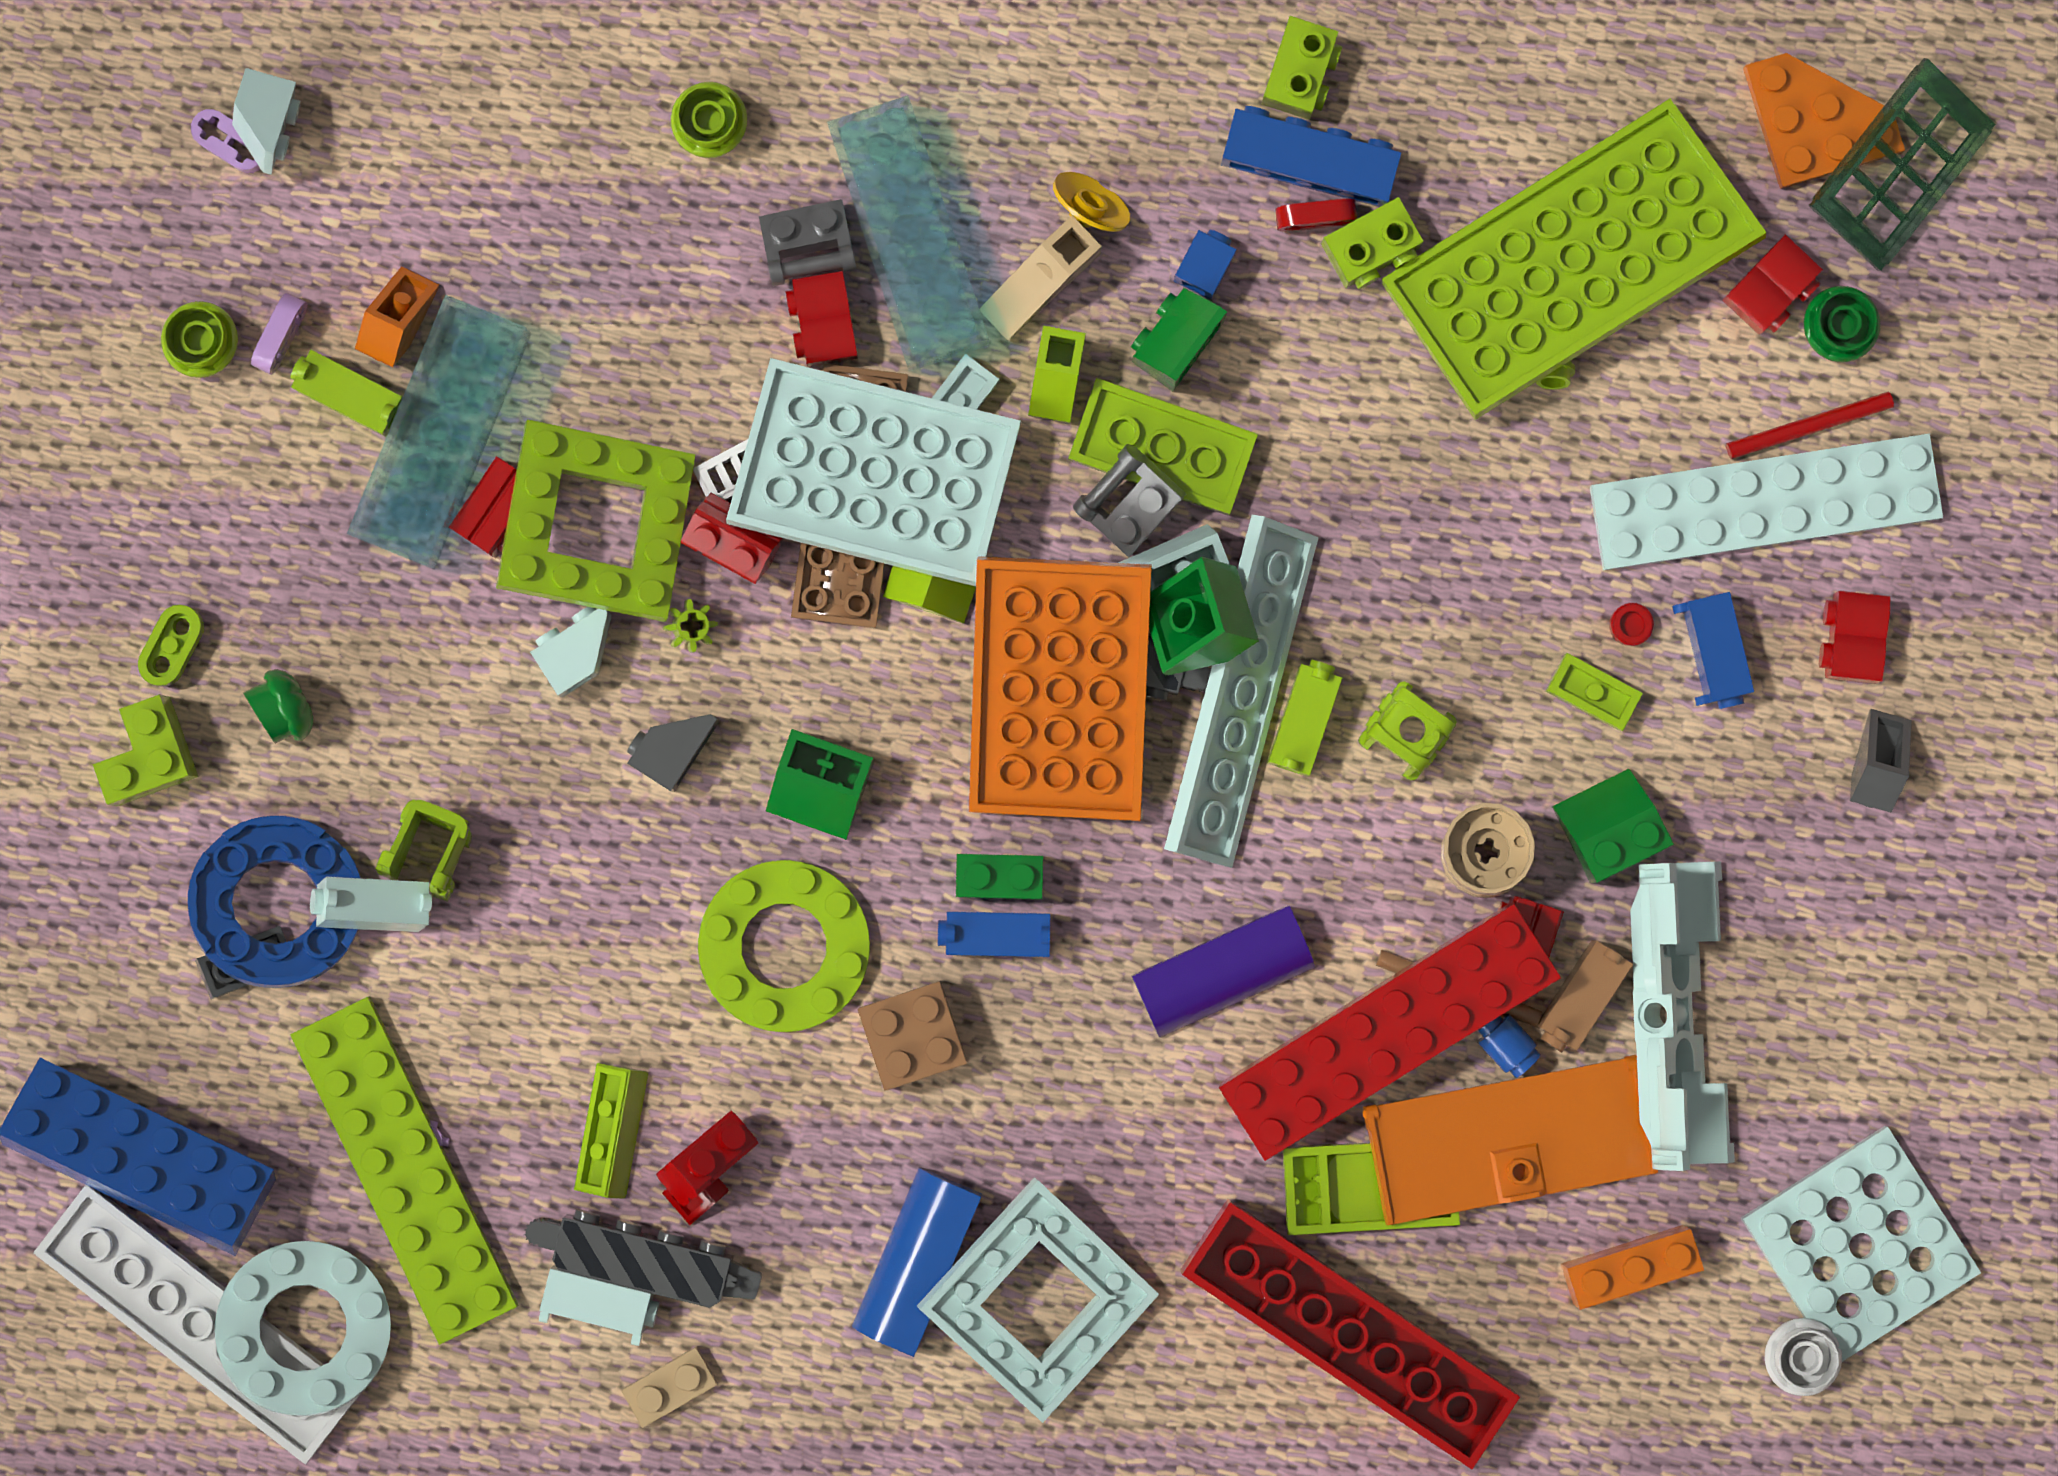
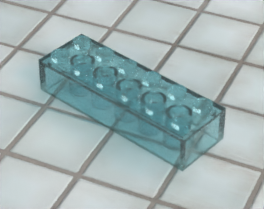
M907 95L828 121V129L908 372L989 346V338L909 96Z
M445 295L347 532L348 535L435 570L451 531L449 526L458 514L531 337V333L526 327Z

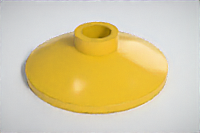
M1063 172L1055 178L1053 182L1055 196L1066 210L1070 212V217L1073 215L1083 227L1089 228L1092 226L1105 231L1118 232L1124 230L1130 222L1129 210L1122 199L1116 193L1104 188L1096 179L1076 172Z

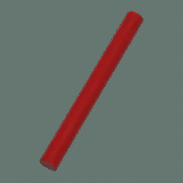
M1888 391L1726 443V449L1732 460L1894 408L1893 397Z

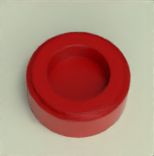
M1627 603L1618 607L1611 615L1609 621L1611 635L1618 643L1625 646H1637L1644 643L1651 636L1654 628V620L1650 611L1638 603Z

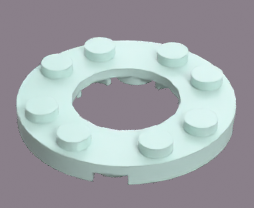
M295 1241L277 1245L261 1252L244 1264L233 1276L223 1292L215 1321L217 1352L226 1374L235 1387L249 1400L266 1410L294 1416L324 1414L344 1406L361 1394L373 1381L384 1362L391 1332L390 1312L386 1296L369 1268L358 1258L341 1248L314 1241ZM293 1286H313L327 1291L339 1302L346 1317V1336L340 1351L329 1363L314 1370L294 1371L280 1366L266 1353L260 1339V1321L266 1306L278 1293Z

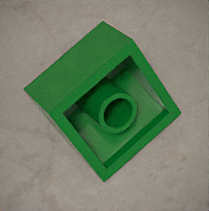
M1183 288L1178 296L1170 293L1156 312L1162 318L1152 331L1145 327L1131 345V348L1136 351L1132 362L1172 392L1221 328L1227 311L1186 288Z
M1200 557L1151 591L1149 629L1162 673L1165 675L1229 662L1259 641L1237 567L1234 565Z
M1629 768L1552 806L1590 883H1598L1674 845L1655 805Z

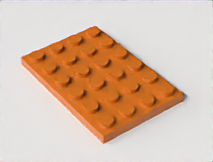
M978 556L969 812L1141 821L1152 564Z

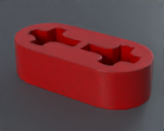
M1355 199L1283 205L1275 209L1277 230L1282 232L1345 226L1358 219Z

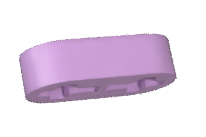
M205 109L193 118L191 134L194 140L203 148L244 173H254L261 170L255 159L246 158L241 163V154L232 148L235 141L245 146L232 125V119L214 109ZM216 120H219L217 127L227 135L224 142L212 135L205 140L206 132L202 129L205 122L213 124Z
M285 293L282 296L256 345L251 358L252 366L270 375L276 372L305 316L308 305L306 301L289 293Z

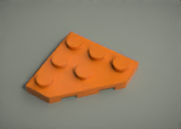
M1784 53L1747 64L1743 67L1780 189L1895 156L1905 151L1892 109L1790 54Z

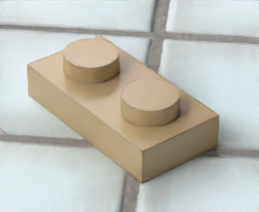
M698 1346L626 1386L621 1392L641 1427L644 1428L717 1386L718 1382Z

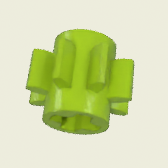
M687 599L684 603L685 611L680 612L673 607L669 609V613L674 619L672 624L663 626V630L672 631L676 637L672 641V647H677L682 642L688 643L689 652L694 653L697 649L696 641L701 640L705 644H712L713 641L707 633L709 628L717 626L718 622L708 621L705 615L710 608L708 604L696 610L693 609L692 600ZM688 614H691L692 621L700 622V630L693 631V638H690L688 631H681L680 627L681 622L688 620Z

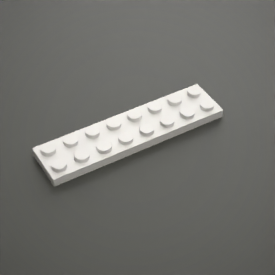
M87 1185L84 1186L33 1252V1254L304 1464L310 1461L360 1396L359 1394L355 1399L340 1408L314 1416H294L275 1413L256 1405L245 1397L226 1374L216 1347V1314L219 1302L226 1288L109 1197ZM261 1318V1342L266 1353L280 1366L294 1371L314 1370L324 1365L265 1318Z

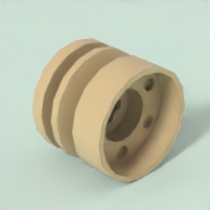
M1481 803L1466 808L1453 819L1441 843L1440 859L1446 876L1457 889L1473 897L1493 898L1508 893L1527 875L1534 861L1535 841L1529 825L1518 812L1502 804ZM1488 841L1492 843L1491 850L1498 853L1497 858L1491 857L1487 863L1480 862L1481 855L1474 852L1475 847H1482L1484 842Z

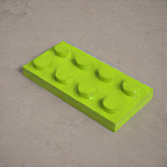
M1096 378L1068 460L1107 473L1119 460L1118 453L1126 444L1133 445L1186 493L1182 500L1230 516L1258 434ZM1131 471L1124 480L1137 484L1142 477L1135 471Z

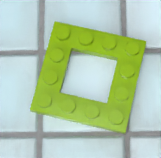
M527 419L524 426L496 588L666 622L669 615L696 454ZM561 474L644 490L631 568L548 552Z

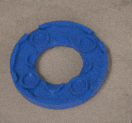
M263 816L241 822L222 833V836L206 852H203L190 879L188 889L189 920L195 939L202 951L216 967L227 975L243 983L258 987H292L309 982L323 975L336 965L352 945L358 929L316 927V917L310 928L293 941L279 944L258 941L248 935L235 919L232 902L237 884L245 873L257 865L273 861L293 864L303 870L315 884L316 889L317 884L325 877L360 878V875L347 850L326 833V830L299 818Z

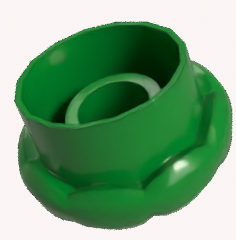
M1835 286L1823 290L1812 299L1805 312L1804 332L1808 343L1820 356L1834 362H1850L1863 357L1873 348L1880 333L1881 323L1876 305L1865 293L1853 287Z
M279 669L267 671L263 677L266 682L243 692L245 698L275 744L290 736H293L294 740L297 741L305 739L313 728V714L309 703L306 701V697L302 693L301 687L295 678L286 671Z

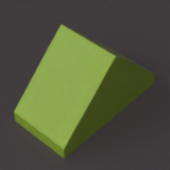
M893 566L883 597L964 624L976 586Z

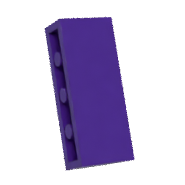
M1287 905L1135 973L1131 977L1160 1038L1315 968V964L1292 909Z

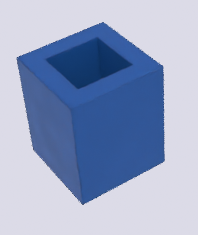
M1209 229L1207 234L1198 230L1175 274L1173 282L1212 301L1237 250L1230 246L1232 240L1212 229Z

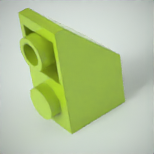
M1043 325L1028 416L1070 424L1086 333Z

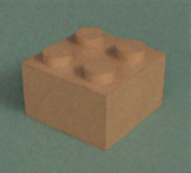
M941 980L857 1009L884 1091L965 1065L968 1062Z

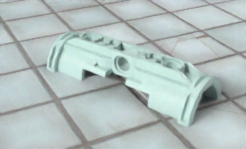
M1721 861L1639 864L1640 887L1630 910L1634 982V1028L1637 1050L1640 1124L1651 1144L1652 1168L1656 1170L1685 1171L1690 1170V1164L1735 1162L1734 1143H1730L1727 1083H1705L1703 1034H1694L1692 992L1701 991L1699 942L1721 941L1718 881H1722ZM1662 1006L1665 1008L1667 1012V1020L1665 1024L1662 1022L1660 1018V1009Z

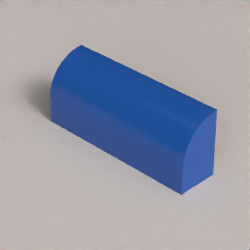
M918 1168L852 1324L854 1329L886 1346L912 1357L915 1356L930 1320L917 1305L952 1268L982 1193L923 1168Z

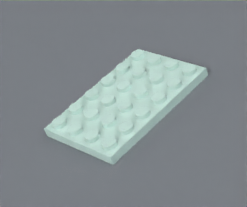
M770 358L726 522L729 525L976 586L978 556H987L1021 421Z

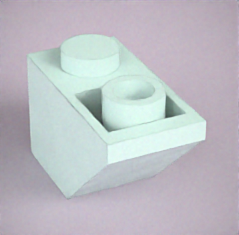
M245 68L234 102L232 125L262 172L271 175L276 159L281 161L285 159L290 136L284 135L287 124L295 126L301 101L294 99L296 82Z
M586 607L572 617L575 624L561 633L558 628H554L535 641L538 647L530 653L558 696L563 698L599 675L612 617L609 611Z

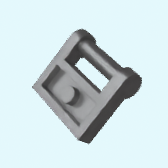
M842 199L759 216L773 287L784 285L787 279L840 268H843L844 272L856 270ZM839 247L837 252L781 263L782 258Z
M1126 444L1118 453L1119 460L1088 495H1081L1073 504V509L1082 519L1091 522L1127 557H1130L1184 498L1186 493L1139 449L1133 445ZM1131 471H1135L1142 479L1109 515L1101 505Z

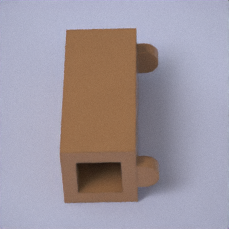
M1591 940L1540 1018L1537 1027L1544 1031L1540 1039L1561 1053L1566 1047L1577 1051L1633 964L1599 941Z

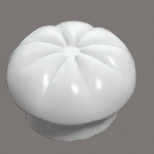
M1798 1318L1783 1323L1772 1333L1765 1348V1365L1770 1378L1780 1389L1796 1396H1811L1824 1391L1835 1381L1842 1365V1350L1838 1348L1839 1342L1832 1333V1330L1826 1325L1813 1319Z

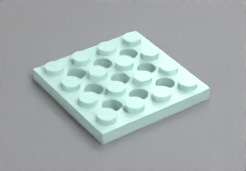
M1887 1126L1877 1130L1741 1217L1744 1225L1802 1316L1819 1321L1832 1330V1333L1839 1342L1838 1348L1842 1350V1362L1981 1274L1979 1268ZM1879 1174L1885 1183L1884 1191L1876 1198H1869L1863 1192L1862 1183L1868 1175ZM1834 1197H1843L1848 1203V1213L1840 1221H1832L1826 1213L1827 1203ZM1901 1210L1907 1216V1228L1900 1234H1891L1886 1228V1218L1892 1211ZM1798 1220H1807L1812 1227V1236L1804 1244H1796L1790 1237V1228ZM1865 1233L1871 1239L1872 1248L1866 1256L1857 1258L1850 1252L1849 1243L1856 1234ZM1917 1247H1926L1931 1254L1930 1265L1922 1271H1915L1909 1264V1255ZM1829 1256L1835 1262V1273L1828 1280H1818L1813 1273V1265L1818 1258ZM1881 1270H1889L1895 1277L1893 1289L1886 1294L1877 1293L1873 1287V1278ZM1845 1293L1855 1294L1859 1301L1857 1312L1850 1317H1842L1836 1308L1838 1298Z

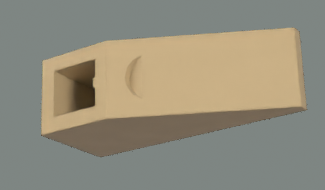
M1072 215L1022 263L981 306L979 312L1009 341L1101 255L1102 246Z

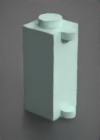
M325 877L317 884V889H312L310 897V912L312 915H317L316 927L419 932L429 925V911L432 907L429 882Z
M554 1265L549 1271L539 1310V1321L548 1323L550 1314L633 1334L631 1345L640 1346L645 1327L653 1328L659 1302L652 1300L654 1295L652 1293L560 1271Z

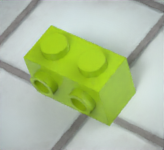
M1289 16L1261 105L1308 120L1311 118L1313 109L1322 111L1330 87L1323 85L1322 81L1326 69L1335 71L1343 47L1335 44L1339 31Z
M1397 197L1323 237L1321 245L1345 289L1353 284H1356L1357 288L1361 289L1381 277L1378 271L1393 263L1395 269H1398L1418 257L1416 250L1420 249L1424 241L1401 199Z

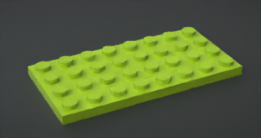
M1670 98L1420 254L1415 259L1382 278V285L1476 420L1764 240L1767 232Z

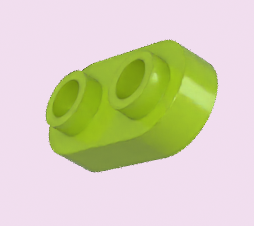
M173 605L161 614L138 659L140 675L148 683L156 686H169L177 682L182 676L204 632L203 619L195 609L185 605ZM186 619L189 622V631L184 635H179L176 631V624L178 621ZM162 657H166L170 663L169 669L164 673L158 672L156 668L157 661Z

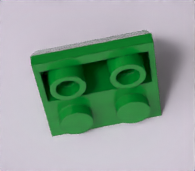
M791 729L776 771L766 812L847 840L875 759Z

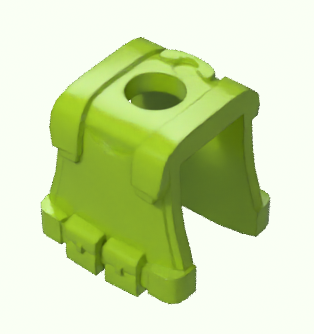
M1403 681L1396 685L1391 694L1388 693L1382 699L1378 706L1379 712L1375 710L1372 716L1369 717L1365 725L1367 728L1360 735L1358 742L1366 750L1375 742H1378L1409 764L1402 776L1412 781L1417 779L1432 764L1437 756L1436 750L1441 751L1443 746H1445L1450 737L1449 735L1456 727L1457 721L1451 713L1447 712L1443 715L1411 692L1413 686ZM1408 717L1420 719L1425 727L1424 736L1414 743L1407 742L1400 734V725Z
M411 800L406 804L400 815L402 825L390 851H382L375 869L383 877L390 880L398 879L421 820L453 832L430 882V892L433 897L448 902L455 888V883L452 879L453 873L464 847L469 848L471 844L472 834L468 827L469 822L460 815L423 800Z

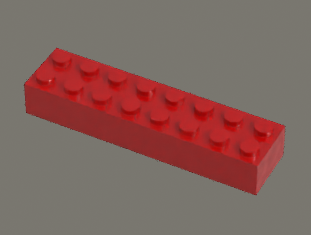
M1514 901L1225 1079L1220 1083L1219 1089L1262 1158L1266 1161L1561 979V976Z
M1230 1199L1226 1200L1180 1269L1184 1277L1472 1470L1520 1399V1396L1513 1389Z

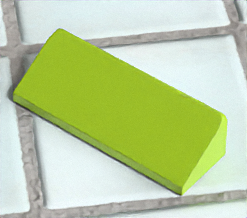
M597 1063L574 1190L605 1198H626L648 1072Z

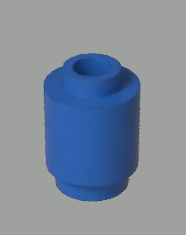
M1510 1014L1502 1018L1499 1016L1478 1029L1482 1037L1477 1043L1505 1073L1510 1071L1515 1078L1525 1073L1541 1056L1535 1049L1537 1043Z

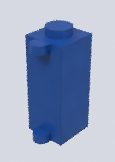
M1730 592L1673 605L1674 614L1684 613L1703 691V696L1695 697L1696 706L1716 701L1719 709L1744 704L1743 695L1753 693L1754 688Z
M947 912V920H938V946H946V955L1050 957V914Z

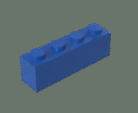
M1245 106L1244 111L1235 109L1221 166L1346 199H1355L1357 202L1381 207L1389 202L1402 153L1393 150V144L1379 139H1369L1368 143L1351 139L1352 134L1338 128H1327V132L1311 129L1310 122L1296 117H1286L1285 121L1269 117V111L1259 107Z

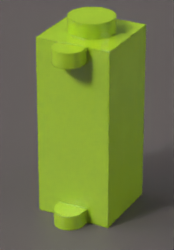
M311 349L307 357L301 356L298 359L291 373V379L294 380L291 386L292 389L388 439L408 403L401 395Z
M1311 660L1309 666L1301 664L1298 667L1267 764L1306 777L1310 776L1342 681V677L1334 675L1335 667L1316 660Z

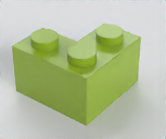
M160 694L119 709L133 750L92 764L106 804L112 806H120L199 777L172 700L169 696Z

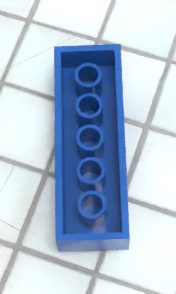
M39 1058L0 1127V1141L2 1145L233 1256H236L276 1181L274 1169L42 1058Z

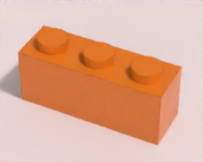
M1685 1225L1561 1263L1573 1305L1580 1310L1704 1271L1692 1230Z

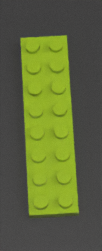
M366 997L290 1034L438 1344L440 1345L519 1306L452 1165L432 1130L426 1111L371 997Z

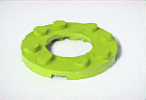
M778 860L747 868L735 875L719 889L708 905L701 922L698 938V955L707 986L716 1000L730 1014L742 1022L759 1029L774 1032H793L808 1029L827 1021L850 1002L861 986L867 971L870 957V938L866 918L860 904L852 892L839 879L811 864L791 860ZM775 904H794L808 910L820 922L826 937V956L820 970L808 982L794 988H774L760 982L748 970L742 955V937L749 921L761 910Z

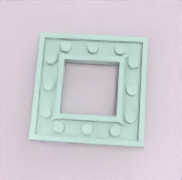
M1034 1177L921 1300L917 1307L1043 1423L1158 1297L1159 1293ZM1040 1242L1096 1295L1037 1359L980 1305L1031 1249Z

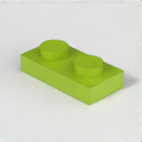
M1569 653L1564 654L1545 692L1620 732L1624 730L1643 694Z

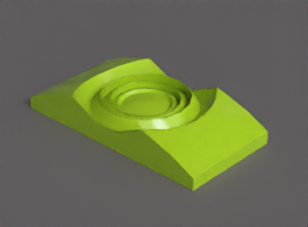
M1370 1142L1287 1147L1283 1150L1287 1235L1460 1225L1459 1212L1386 1225Z

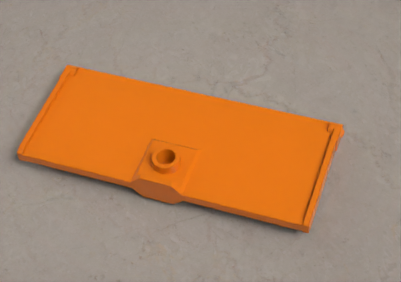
M1637 1055L1386 1104L1363 1106L1362 1114L1365 1118L1366 1129L1369 1134L1386 1225L1496 1204L1522 1201L1547 1194L1658 1173V1170L1652 1168L1651 1144L1640 1124Z

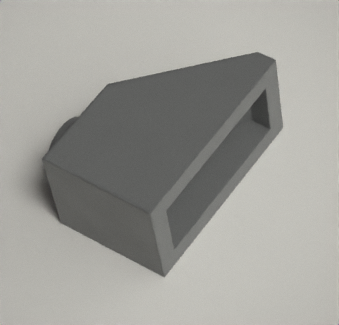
M1870 709L1852 771L1851 802L1859 803L1869 808L1892 812L1909 777L1912 720Z
M708 714L650 727L646 734L640 731L627 750V753L632 755L627 764L669 791L675 792L721 720Z

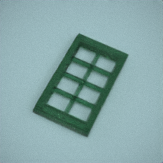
M1923 58L1919 65L1913 68L1813 196L1809 207L1877 271H1882L1886 264L1889 265L1989 137L1996 124L1928 58ZM1920 87L1942 107L1926 129L1904 109ZM1947 114L1969 133L1953 155L1931 135ZM1897 117L1919 136L1903 158L1881 138ZM1924 143L1946 162L1930 184L1908 164ZM1874 146L1896 165L1881 187L1875 184L1859 168V165ZM1901 172L1923 191L1907 213L1886 194ZM1852 175L1874 195L1858 216H1855L1835 197ZM1879 201L1900 220V223L1885 242L1863 223Z

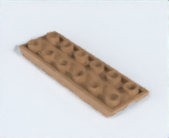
M823 364V371L907 392L908 374ZM800 543L791 618L876 628L885 564Z

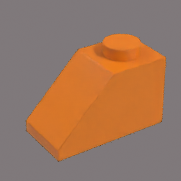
M401 266L365 310L355 349L393 368L410 347L439 289V284Z

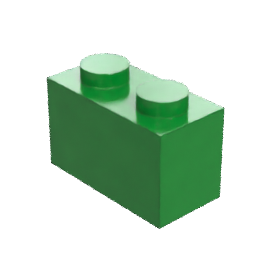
M957 854L956 897L1042 899L1043 856Z

